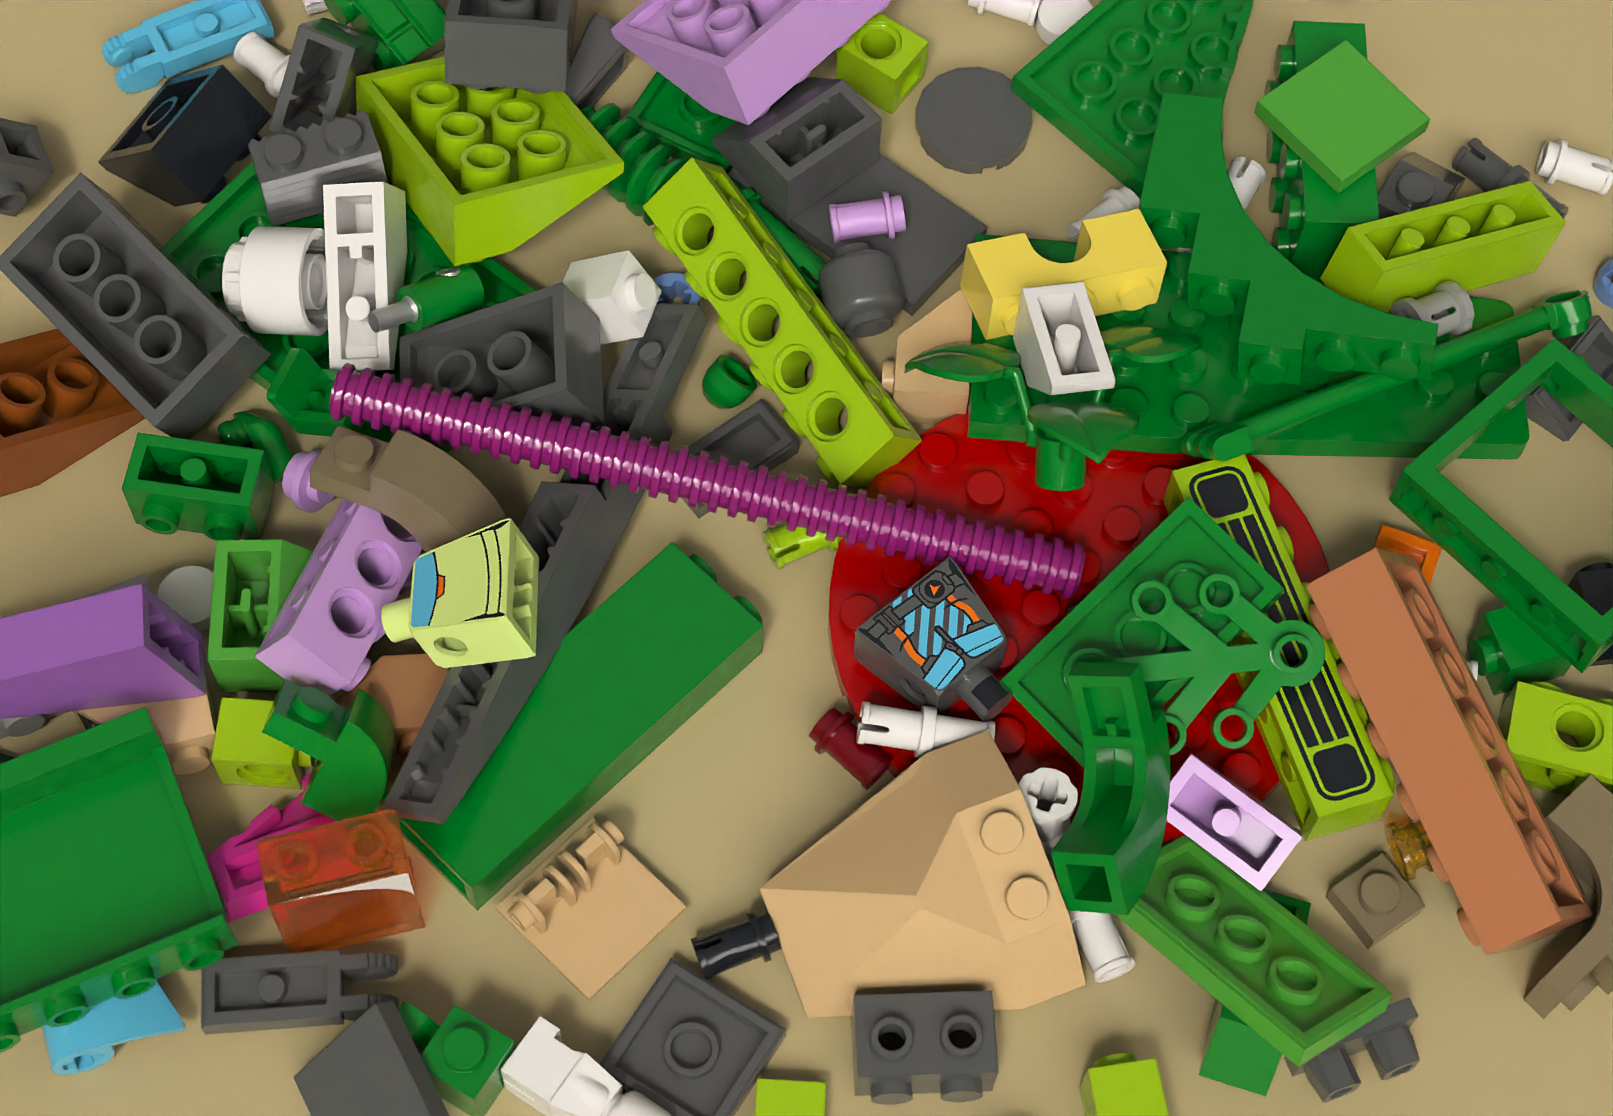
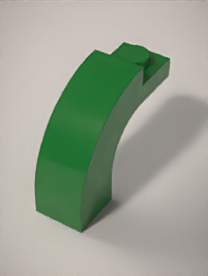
M1077 662L1068 673L1067 678L1083 743V789L1076 815L1067 831L1052 849L1051 855L1060 892L1067 911L1128 915L1141 897L1152 876L1165 832L1170 795V749L1164 710L1150 709L1140 663Z

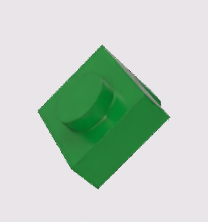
M291 348L269 387L266 397L298 434L331 437L338 425L359 433L364 423L361 426L354 425L351 422V417L345 416L341 421L334 420L331 417V412L329 411L330 396L338 370L322 369L305 349Z

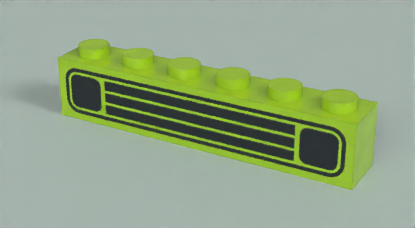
M1243 454L1228 461L1211 460L1172 471L1163 499L1168 514L1170 515L1189 496L1284 588L1285 593L1264 614L1275 623L1286 619L1299 620L1309 624L1318 632L1308 610V606L1314 603L1306 587L1308 583H1301L1292 563L1294 551L1290 536L1284 527L1276 526L1269 510L1270 496L1267 484L1261 473H1253L1246 455ZM1244 632L1232 645L1256 642ZM1320 633L1319 635L1325 647V660L1318 675L1310 682L1301 686H1282L1255 719L1305 841L1379 820L1393 798L1395 790L1394 776L1388 761L1384 760L1380 755H1376L1367 735L1366 726L1369 722L1364 705L1360 699L1355 700L1350 696L1340 679L1337 665L1343 662L1333 640L1324 639ZM1292 640L1283 645L1280 652L1283 663L1287 666H1294L1301 661L1303 649L1297 641ZM1258 670L1235 673L1242 691H1244Z

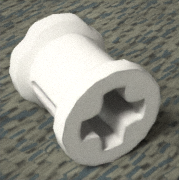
M1039 768L1033 773L1024 775L1018 785L1024 796L1045 854L1051 853L1070 826V817L1077 805L1078 791L1065 773L1053 768Z

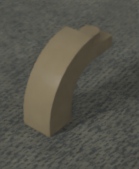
M338 425L310 469L311 488L371 508L390 517L416 538L425 553L498 521L507 519L494 496L472 472L443 450L400 429L396 431L391 441L387 443Z
M1592 775L1583 781L1545 819L1593 916L1583 920L1577 944L1524 998V1001L1543 1019L1560 1003L1572 1011L1597 985L1607 995L1613 990V794Z

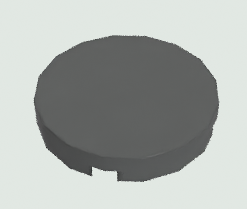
M982 67L956 68L938 75L923 89L916 106V131L921 138L920 144L927 155L943 167L965 174L982 173L983 168H992L997 165L996 170L1010 165L1024 151L1032 126L1031 108L1010 90L1012 80L1002 73Z

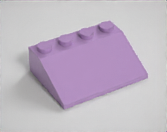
M644 0L610 30L614 39L707 110L750 125L754 120L764 116L770 107L795 84L805 80L811 70L835 49L846 44L851 35L870 18L887 8L891 0Z

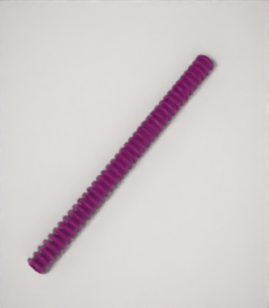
M350 363L344 364L338 370L331 391L329 411L331 412V417L337 421H341L345 416L351 417V422L358 426H361L364 421H369L374 430L381 431L385 425L391 427V432L394 435L398 429L409 431L412 435L421 439L423 435L431 437V443L435 445H440L443 440L450 441L451 448L455 450H460L463 445L470 446L471 453L480 455L482 450L490 451L492 459L499 460L503 454L510 456L512 464L519 465L523 459L530 461V468L537 470L541 464L550 466V473L559 474L560 470L564 469L569 471L570 478L578 479L580 474L588 475L589 482L598 484L600 478L609 480V487L617 489L621 483L629 485L628 489L631 493L637 494L639 488L649 490L648 496L655 499L659 493L668 495V502L677 503L678 498L688 500V507L696 508L698 503L707 504L708 512L716 513L719 507L727 509V516L732 518L737 516V512L747 514V521L753 523L756 522L757 517L767 519L766 525L774 528L776 523L780 522L787 524L786 531L795 532L796 527L806 529V536L814 537L816 532L826 534V541L834 542L837 536L845 538L846 546L853 547L856 541L865 543V550L871 552L874 551L875 546L885 548L884 554L892 557L895 551L904 553V560L913 561L915 556L924 558V565L932 566L934 561L943 562L948 557H951L959 567H963L964 575L971 576L975 570L982 572V578L989 581L996 575L1002 577V584L1011 585L1013 580L1021 582L1022 589L1030 590L1033 585L1040 586L1041 593L1050 595L1052 590L1060 591L1061 598L1069 600L1072 595L1076 594L1084 568L1086 552L1083 551L1082 543L1075 542L1072 547L1064 546L1062 538L1055 537L1051 543L1044 541V534L1037 532L1032 538L1024 536V529L1015 528L1013 533L1005 531V525L1001 523H996L994 528L986 527L985 520L976 518L974 523L965 522L964 514L957 513L953 519L945 517L946 511L944 509L938 508L935 514L926 512V505L918 503L915 509L906 507V500L898 499L896 504L886 502L887 496L883 494H878L876 499L867 497L866 490L859 489L857 494L848 493L847 486L839 484L837 490L827 488L828 481L820 479L818 484L815 485L807 483L808 476L800 474L798 480L788 478V471L780 470L778 475L768 473V466L760 465L759 470L748 468V461L740 460L738 466L730 464L729 457L721 455L719 461L709 459L710 453L708 451L701 450L699 456L690 454V447L684 445L677 451L670 449V442L661 441L660 446L650 444L651 438L647 436H642L640 441L632 440L631 433L627 431H622L620 436L612 435L611 428L603 426L600 431L591 430V423L583 421L580 427L572 425V419L563 416L561 422L552 420V413L545 411L541 417L534 416L532 408L523 407L521 412L513 410V405L509 402H504L501 407L493 405L492 398L484 397L481 402L474 401L473 394L464 392L462 397L454 396L452 388L445 387L442 392L434 391L432 383L425 382L421 388L415 386L414 380L407 377L400 383L395 381L394 374L386 372L380 378L375 376L374 369L365 368L360 373L356 372V367Z

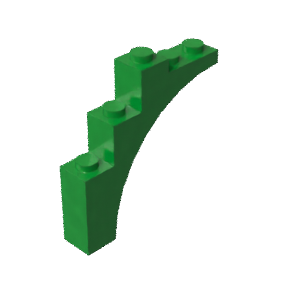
M1164 92L1140 198L1139 210L1159 247L1165 249H1192L1188 269V309L1200 310L1216 316L1229 314L1243 316L1238 341V377L1253 379L1266 385L1280 383L1300 385L1304 365L1319 366L1332 372L1351 370L1383 374L1396 380L1412 378L1431 380L1438 324L1388 314L1348 299L1296 268L1267 242L1243 210L1228 176L1222 146L1224 98Z

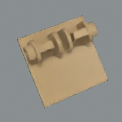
M594 817L495 906V909L588 1001L687 909V906L621 844L625 838L615 824L607 819L600 824Z

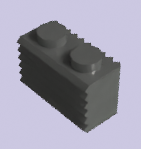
M359 110L356 116L347 113L345 118L336 116L331 122L324 119L320 125L312 122L308 129L300 126L296 132L288 129L285 134L276 132L271 138L264 135L261 141L252 139L248 144L259 189L271 226L323 213V185L366 182L387 183L383 158L367 112Z

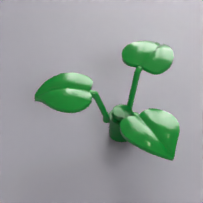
M1121 325L1100 331L1105 349L1108 351L1107 355L1112 370L1117 363L1126 358L1140 363L1165 362L1195 352L1202 345L1200 340L1180 336L1171 331L1152 326ZM980 341L952 342L923 351L905 364V373L918 369L933 376L958 382H986L999 378L1008 380L1014 388L1026 428V445L1036 447L1034 482L1037 486L1044 489L1071 491L1084 487L1087 457L1100 464L1116 444L1132 435L1139 427L1140 417L1137 413L1120 406L1102 403L1106 389L1093 390L1090 402L1079 405L1043 403L1032 407L1021 370L1015 367L1020 364L1021 355L1000 345Z

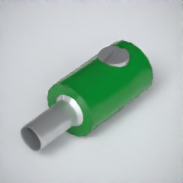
M465 264L456 268H446L436 272L434 276L401 287L397 291L396 303L368 313V324L375 333L403 323L413 331H420L481 308L485 298L484 288L481 279L472 267Z

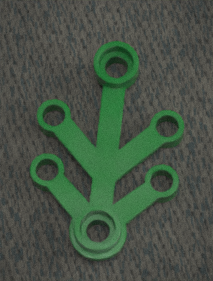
M1212 573L1203 577L1197 585L1196 598L1199 605L1210 613L1226 615L1256 642L1227 646L1175 604L1172 600V594L1166 585L1154 580H1145L1138 583L1130 593L1129 604L1131 610L1137 617L1143 620L1156 622L1189 650L1111 658L1106 652L1098 648L1080 647L1072 651L1065 658L1061 668V678L1070 694L1067 675L1077 662L1140 663L1144 682L1191 678L1164 711L1166 722L1172 723L1176 729V738L1169 745L1170 755L1179 752L1186 742V728L1231 673L1258 670L1233 706L1219 709L1210 721V732L1214 740L1227 748L1236 749L1243 747L1250 741L1254 732L1253 721L1282 686H1301L1310 682L1318 675L1325 660V647L1319 633L1309 624L1299 620L1286 619L1276 623L1240 595L1239 586L1232 577L1226 574ZM1217 580L1224 582L1229 589V598L1221 606L1211 605L1206 597L1208 586ZM1153 587L1162 595V606L1155 613H1145L1140 608L1139 596L1145 589ZM1295 640L1302 646L1303 657L1298 664L1287 666L1283 663L1280 652L1285 643ZM1237 715L1243 722V731L1236 739L1226 740L1220 732L1221 722L1227 716Z

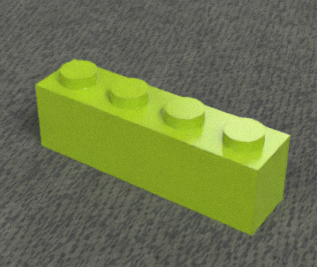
M1527 181L1348 227L1320 279L1326 287L1343 297L1385 313H1390L1393 303L1405 297L1415 300L1433 293L1437 285L1447 280L1455 281L1465 291H1470L1535 273L1567 222L1532 181Z

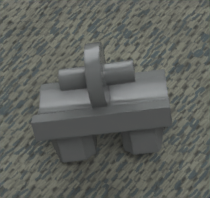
M1410 997L1389 1004L1384 1013L1303 1065L1297 1067L1284 1057L1292 1077L1305 1072L1308 1081L1322 1102H1329L1351 1093L1361 1084L1349 1057L1350 1055L1367 1050L1381 1080H1388L1413 1070L1420 1059L1409 1028L1418 1018V1014Z

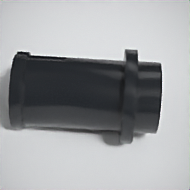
M753 910L746 912L748 918L746 920L702 937L691 939L706 980L712 978L713 975L760 957L763 958L765 963L771 961L770 954L782 949L768 911L755 915Z

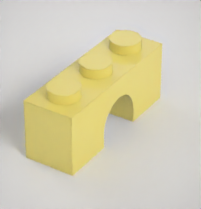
M1134 209L1082 220L1074 261L1070 263H1057L1041 257L1031 246L1025 232L967 244L960 287L985 340L1014 334L1022 288L1084 282L1095 316L1123 310L1134 311L1146 305L1155 304L1158 301L1167 260L1141 211Z

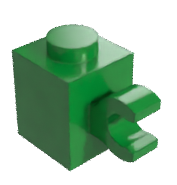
M403 1001L398 1011L419 1054H421L420 1056L440 1097L470 1116H485L504 1088L501 1068L516 1049L514 1040L457 1005L453 1007L442 1025L439 1026L424 1012Z

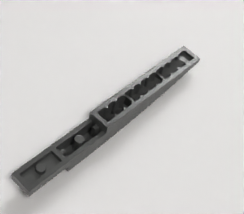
M656 304L644 336L628 340L603 392L604 424L591 430L600 431L603 426L611 428L612 435L620 436L622 431H627L631 433L632 440L640 441L642 436H647L651 438L650 444L660 446L661 441L669 442L673 431L663 416L708 322L699 305ZM565 470L559 483L541 481L519 526V530L539 556L536 656L450 668L383 804L382 810L387 816L444 824L480 773L559 649L564 636L569 632L608 563L645 489L639 488L638 493L635 494L629 492V485L621 483L617 489L609 487V480L600 478L598 484L589 482L588 475L580 474L578 479L570 478L568 470Z

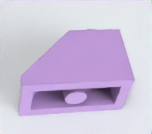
M1193 754L1189 756L1170 782L1167 821L1260 891L1263 890L1302 838V831L1249 791Z

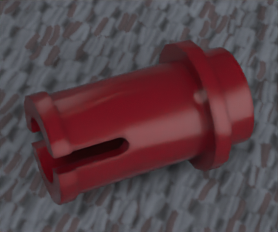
M834 707L817 722L809 734V737L816 743L814 750L820 755L827 752L854 776L865 790H868L886 773L890 762L894 758L889 754L887 755L877 745L868 743L857 744V727L852 723L854 715L849 711L842 714Z

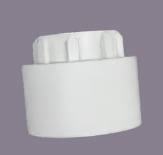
M258 226L251 231L248 237H242L239 242L233 243L226 253L222 270V290L229 312L236 316L239 321L247 322L250 329L255 333L308 336L324 334L328 329L325 230L322 228Z

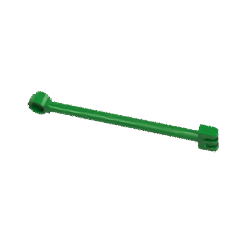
M1579 290L1551 295L1540 300L1538 304L1531 306L1532 309L1436 345L1432 373L1544 330H1551L1554 338L1574 336L1589 329L1587 320L1593 315L1588 291L1579 292ZM1365 372L1236 422L1224 423L1215 421L1188 431L1181 439V449L1188 456L1228 461L1254 451L1252 442L1416 379L1396 380L1383 374Z

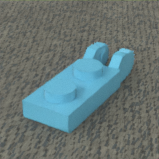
M196 0L141 21L140 26L122 32L119 36L114 35L106 43L104 42L102 54L109 66H119L120 69H117L118 73L115 74V80L121 91L126 92V94H134L136 92L140 93L143 89L148 90L156 87L164 76L169 78L234 53V49L240 39L250 32L261 34L265 40L275 37L272 23L260 0Z

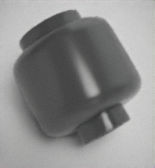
M863 242L839 247L833 253L834 259L827 262L819 272L818 283L824 307L840 329L845 330L846 335L849 337L864 338L887 331L893 326V319L901 312L904 304L893 258L886 252L870 250L869 245Z

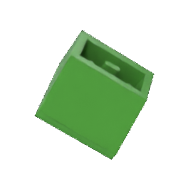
M282 539L216 540L207 660L220 692L279 691L285 679L254 656L312 555V550Z

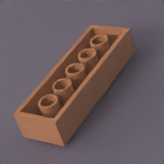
M1374 548L1308 583L1306 587L1314 603L1308 606L1310 617L1322 637L1326 640H1333L1343 661L1337 665L1340 679L1348 693L1355 700L1361 698L1372 720L1366 726L1371 743L1384 760L1391 759L1402 782L1396 786L1398 798L1408 816L1413 821H1421L1432 843L1426 847L1429 862L1443 883L1451 882L1462 905L1461 908L1457 909V917L1468 940L1476 947L1481 945L1486 955L1521 949L1593 916L1415 558Z

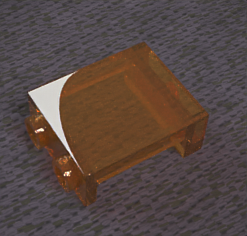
M383 810L263 838L258 841L257 849L268 906L289 953L334 950L425 928L410 856L407 857L400 823L395 810Z

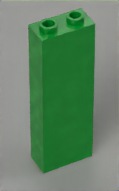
M671 542L564 636L559 649L517 717L444 824L391 817L385 813L387 821L478 911L762 653L763 620L759 612L746 598L740 595H736L733 598L717 584L715 573L701 557L696 554H691L688 557ZM391 788L383 794V797L381 799L382 805L384 804Z

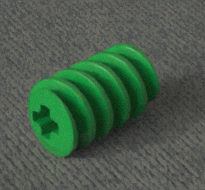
M608 103L597 111L594 107H585L580 110L624 161V173L601 189H608V193L617 202H625L626 208L635 216H643V221L648 226L654 224L643 209V206L687 160L681 157L676 158L670 163L673 150L666 143L659 144L653 148L655 145L653 133L649 130H644L636 134L638 131L637 121L631 116L620 120L621 109L615 103Z

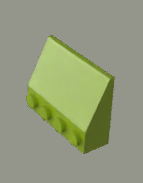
M445 56L355 76L357 113L359 110L367 112L382 154L387 177L395 187L405 191V201L454 266L480 262L486 258L513 251L624 173V161L564 91L532 93L520 88L489 87L486 89H472L461 84H446Z

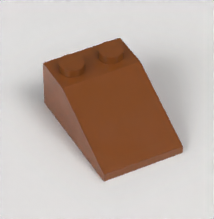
M59 329L0 343V497L40 485L146 419Z

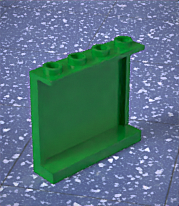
M146 707L0 764V1053L17 1045L21 1040L20 1036L45 1025L60 1027L74 1023L88 1014L90 1006L114 996L119 999H127L141 995L156 985V979L182 968L187 971L206 968L218 962L224 956L225 950L239 945L161 733Z

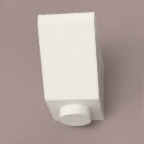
M1084 282L1022 288L1013 340L1017 353L1021 355L1020 363L1027 386L1049 395L1114 388L1116 379Z

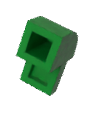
M286 679L274 699L262 733L318 759L311 771L301 804L359 832H363L383 797L395 757L396 733L389 715L376 699L358 688L348 708H345L335 703L329 695L317 688L302 687Z

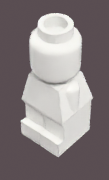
M541 1016L501 1068L505 1089L545 1116H672L668 1111L637 1091H629L623 1095L622 1085L586 1052L573 1051L564 1045L560 1029Z

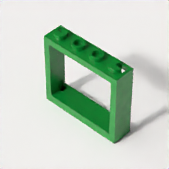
M1554 338L1402 470L1389 501L1578 671L1583 673L1613 645V607L1601 616L1440 473L1539 385L1613 448V387L1592 370L1584 357L1571 352Z

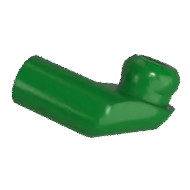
M241 411L233 414L234 419L220 423L217 433L222 444L238 447L249 446L252 449L264 450L274 484L282 482L286 466L294 455L282 432L274 422L248 411Z

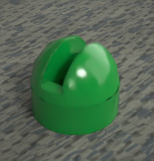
M719 355L707 369L702 380L703 395L709 404L718 409H731L741 405L757 388L756 381L747 368L728 355Z

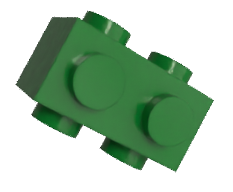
M139 432L136 436L122 485V491L136 524L159 534H174L177 530L202 533L215 541L261 540L275 489L264 450Z

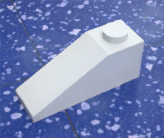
M386 182L323 185L330 370H339L346 363L354 364L356 372H363L365 368H371L374 371L394 370L399 325L375 333L368 324L367 315L371 311L396 303L397 291L404 285L407 259L405 191Z

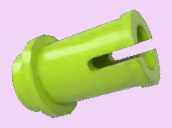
M787 524L762 532L764 543L770 544L766 548L778 570L791 562L825 548L834 552L838 549L840 540L843 539L836 536L834 542L826 541V534L816 532L814 537L806 536V529L796 527L795 532L786 531Z

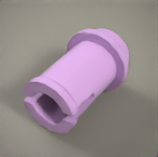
M882 191V198L837 205L835 203L829 204L834 243L887 234L888 239H895V232L906 231L901 195L889 197L888 191Z

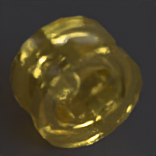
M1408 816V823L1404 826H1398L1395 822L1385 824V835L1392 857L1406 881L1416 878V871L1420 868H1426L1429 872H1434L1426 852V847L1432 843L1420 820L1413 821Z

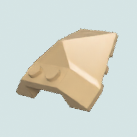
M988 730L925 753L759 889L777 932L782 952L807 1018L851 1016L854 995L992 991L994 1010L1025 1009L1086 985L1069 913L1022 791Z

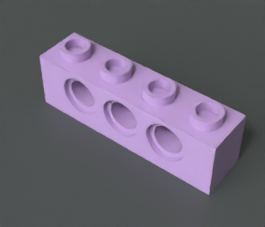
M343 499L254 657L285 680L288 679L302 687H314L329 696L340 689H343L345 692L351 691L363 679L371 665V660L366 655L372 643L379 640L385 634L381 620L382 606L394 602L397 596L412 584L413 562L418 558L423 549L420 543L407 529L390 517L371 508Z

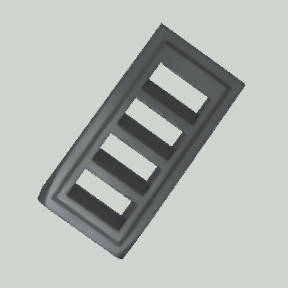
M595 13L592 19L589 20L569 67L565 93L579 110L585 107H593L627 68L630 50L614 39L610 29L616 24L599 13Z

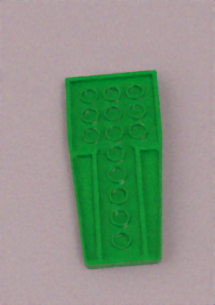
M974 234L973 243L1004 236ZM1028 238L1033 249L1041 257L1057 263H1070L1074 261L1077 242ZM1161 250L1167 260V266L1157 303L1146 305L1134 311L1123 310L1095 316L1100 331L1121 325H1144L1162 328L1180 336L1202 341L1200 349L1178 359L1157 363H1140L1126 358L1114 366L1115 385L1114 388L1106 389L1102 403L1120 406L1137 413L1140 417L1138 429L1132 435L1120 441L1112 450L1184 454L1180 444L1183 435L1188 431L1215 421L1233 423L1365 373L1351 370L1332 372L1319 366L1304 365L1300 385L1286 383L1266 385L1253 379L1239 378L1238 341L1243 316L1233 314L1216 316L1204 311L1188 309V269L1191 253ZM1304 273L1324 285L1320 279L1322 274ZM1469 296L1475 313L1472 328L1459 336L1514 316V310L1511 305L1504 301ZM1451 307L1448 308L1447 311L1449 314H1451L1455 311V309ZM972 312L971 341L992 343L1017 352L1013 335L985 340ZM1447 333L1437 337L1436 345L1459 336ZM1518 341L1434 372L1431 375V380L1416 379L1252 442L1254 451L1248 452L1245 455L1417 458L1521 368ZM1021 363L1015 366L1021 370L1032 407L1043 403L1079 405L1090 402L1093 390L1049 395L1028 387ZM999 378L992 381L969 384L967 437L1026 442V428L1014 388L1008 380ZM1525 398L1456 459L1513 460L1519 458L1530 437Z

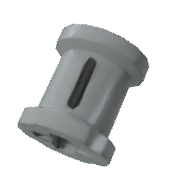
M1449 280L1437 285L1433 293L1415 300L1405 297L1393 303L1390 314L1437 323V337L1447 333L1459 336L1471 330L1475 314L1468 293L1457 282ZM1453 307L1455 311L1449 314L1447 309Z

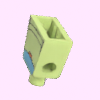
M511 518L498 521L419 555L413 562L411 597L382 606L381 620L387 637L394 643L414 638L437 666L443 668L536 656L539 556Z

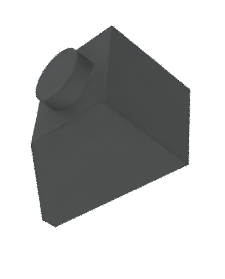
M1412 152L1399 160L1377 195L1379 219L1453 201L1466 178Z

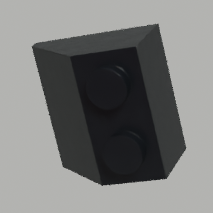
M223 64L167 79L98 163L106 171L174 207L197 202L205 204L224 189L228 182L224 174L233 163L241 161L250 155L248 147L252 139L261 141L262 136L259 132L272 115Z

